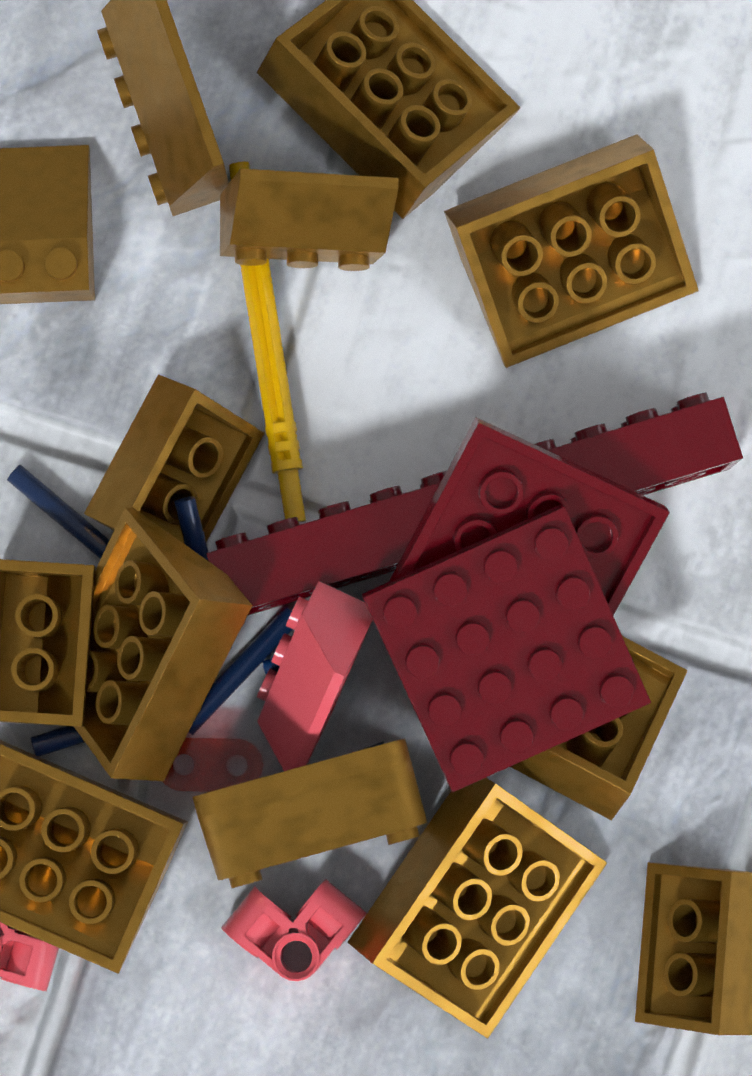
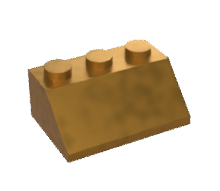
M240 168L220 194V256L235 257L236 264L247 266L263 265L267 263V259L287 260V266L292 268L317 267L318 261L338 262V268L345 271L367 270L370 268V264H374L386 253L398 193V178Z
M158 374L84 514L114 531L125 507L134 508L184 544L174 501L194 496L207 543L258 447L264 432L198 390Z
M0 559V722L84 727L95 565Z
M647 863L635 1022L713 1035H752V872Z

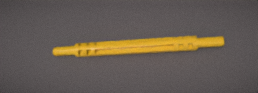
M244 161L230 164L231 180L240 168L250 169L249 162ZM267 259V263L263 265H240L265 418V432L268 437V451L271 456V470L273 474H278L284 518L297 517L300 523L306 521L298 470L303 469L302 459H300V446L296 434L297 427L294 421L269 259Z

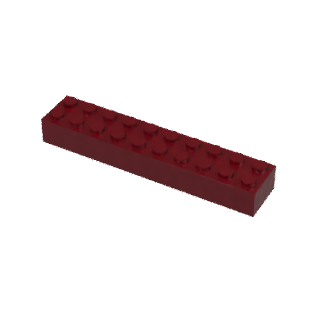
M707 392L677 401V406L671 408V413L658 416L656 408L625 417L626 422L621 423V428L607 432L605 423L579 430L574 433L575 437L570 439L571 443L556 447L554 439L535 443V445L643 496L730 470L743 459L724 397L709 400ZM447 471L422 478L420 489L402 494L400 486L374 492L369 495L370 504L351 509L349 501L324 507L318 510L320 519L300 525L297 517L277 521L266 526L268 535L252 540L248 539L246 532L215 541L217 550L206 553L208 561L226 573L252 604L247 616L295 602L299 596L304 599L309 598L318 581L338 589L394 572Z

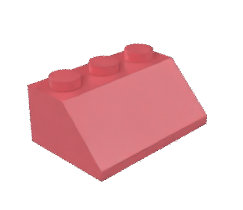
M318 581L309 601L299 596L286 624L287 627L295 630L293 636L286 633L283 634L271 660L272 663L280 666L277 672L269 669L257 694V698L265 701L257 722L284 771L308 764L373 621L365 602Z

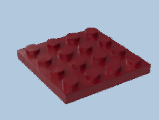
M475 417L389 581L557 505L563 504L614 616L670 512L666 506Z
M563 504L548 509L362 594L452 793L651 703Z

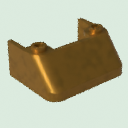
M405 738L192 797L217 879L219 881L229 878L231 888L263 880L261 869L386 835L388 845L420 836L417 826L427 823Z

